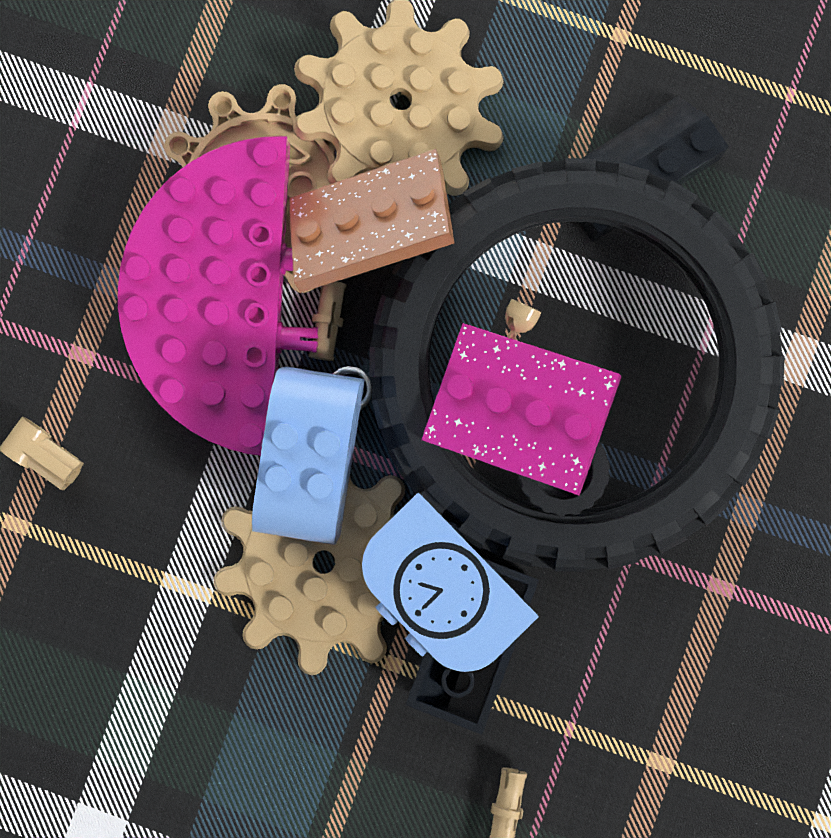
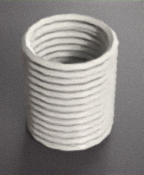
M347 366L333 373L336 375L355 374L365 379L367 393L361 401L360 410L364 408L371 399L372 393L370 379L365 372L357 367Z

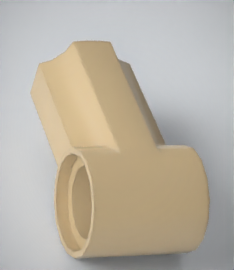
M21 417L0 446V451L19 465L27 469L30 467L59 489L65 490L79 475L84 463L50 439L52 436L29 419Z

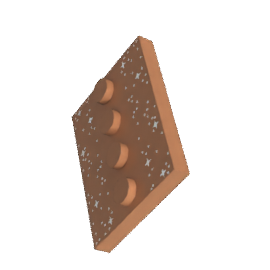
M437 149L289 198L294 284L300 293L454 244L442 162Z

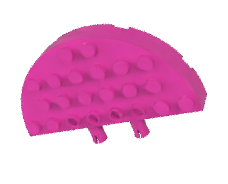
M287 136L245 139L221 146L203 154L171 176L156 191L133 226L125 246L118 281V313L125 346L136 372L155 400L175 420L202 438L230 450L261 456L272 385L279 367V353H282V350L312 351L317 353L318 347L317 341L301 340L302 338L318 339V327H284L281 322L283 274L285 275L286 271H293L292 248L287 247V243H285L290 143Z

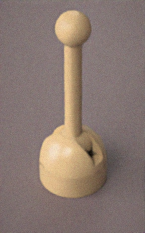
M511 298L505 314L506 324L510 329L507 337L515 340L518 333L530 331L537 323L541 312Z

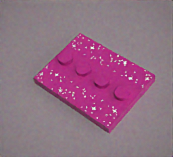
M463 323L422 440L580 496L621 375Z

